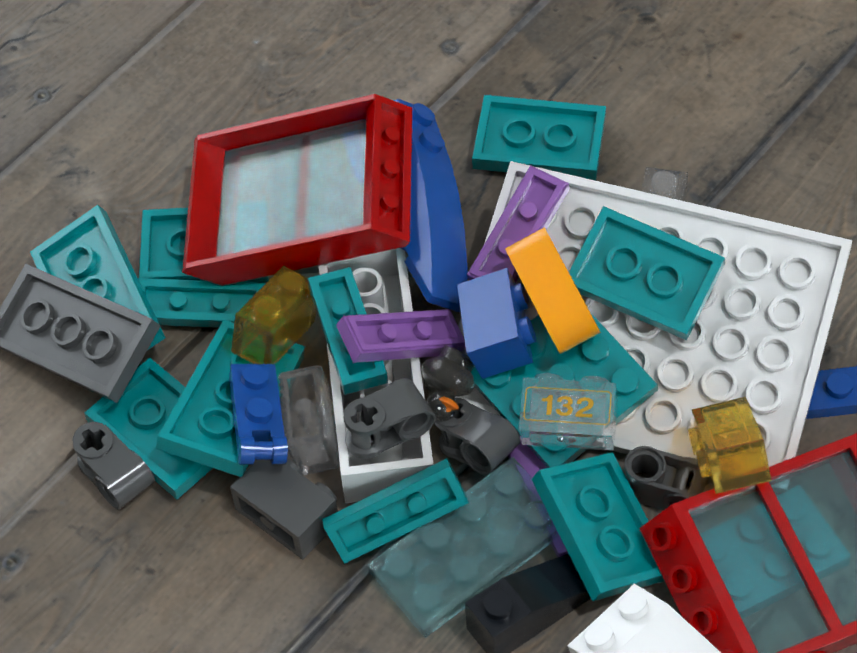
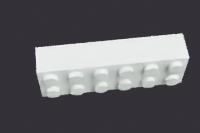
M401 248L318 265L319 275L351 267L367 314L413 312L408 271L404 262L406 260L405 251ZM327 344L345 503L358 502L434 465L429 430L418 438L407 440L372 458L354 456L347 449L345 442L348 429L344 423V410L352 401L385 388L393 381L402 378L412 380L424 398L419 358L383 360L388 376L387 384L344 395ZM360 411L357 412V422L360 421ZM374 434L370 435L371 445L374 444Z

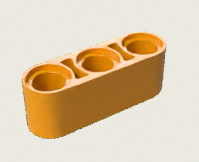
M545 227L505 248L560 354L601 333Z

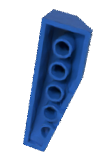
M396 99L393 101L412 107L410 242L406 247L401 248L409 255L404 262L427 302L461 313L457 284L468 281V265L462 209L452 164L433 111L420 103L411 104L401 99ZM366 130L342 136L354 175L362 186H364Z

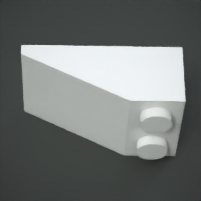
M633 584L567 645L570 653H721L669 604L636 584Z

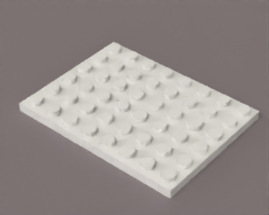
M510 161L485 242L530 165ZM535 167L569 183L570 190L546 230L568 272L603 206L725 257V265L687 341L581 295L593 316L658 384L657 392L592 446L627 455L636 447L649 446L678 456L696 458L711 466L714 472L713 477L728 481H734L796 457L849 259L852 240ZM520 277L518 278L516 284L522 282ZM529 296L531 307L525 309V316L532 320L538 315V312ZM461 318L458 327H459V329H460V331H461V333H462V335H463V337H464L463 325H462V318ZM466 348L459 355H449L435 398L436 404L441 402L439 400L441 397L462 398L489 413L500 416L468 380L466 373L475 366L467 355ZM737 406H738V408H739V410H740V413H741V415H742V418H743V420H744V423H743V421H742V419H741V416H740V414H739V411H738V409H737ZM731 410L735 417L734 419L717 416V419L722 421L717 422L713 420V416L718 413L730 416L729 411ZM728 421H735L737 423V427L732 429L734 424L730 423L728 427L720 426L724 431L717 430L718 424H725ZM740 430L738 433L727 435V438L719 436V434ZM790 479L771 486L773 491L779 494L787 492Z

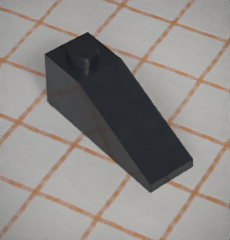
M566 554L505 576L465 602L466 627L486 653H511L590 600L591 597L570 555Z

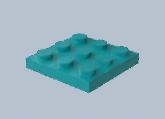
M592 313L591 315L601 333L562 354L559 353L538 314L531 320L536 335V342L530 344L533 363L484 379L481 378L475 367L466 373L468 380L500 416L507 419L514 426L519 437L547 468L574 461L658 391V384ZM528 387H544V388H561V389H578V390L609 391V392L612 394V398H611V411H610V422H609V424H607L608 421H609L610 396H611L610 393H608V392L559 390V389H543V388H528ZM526 389H527L526 406H525V418H526V419L550 420V421H566V422H582V423H598V424H607V425L525 420L524 417H523V415H524V404H525V393H526ZM553 395L551 415H546L548 401H542V398ZM567 396L573 400V403L570 405L573 411L570 415L562 416L557 414L556 409H560L563 413L568 411V408L563 407V404H567L568 400L563 399L561 402H557L559 397ZM586 397L593 400V407L582 413L592 414V417H575V414L580 409L589 404L588 401H582L581 404H577L578 399Z

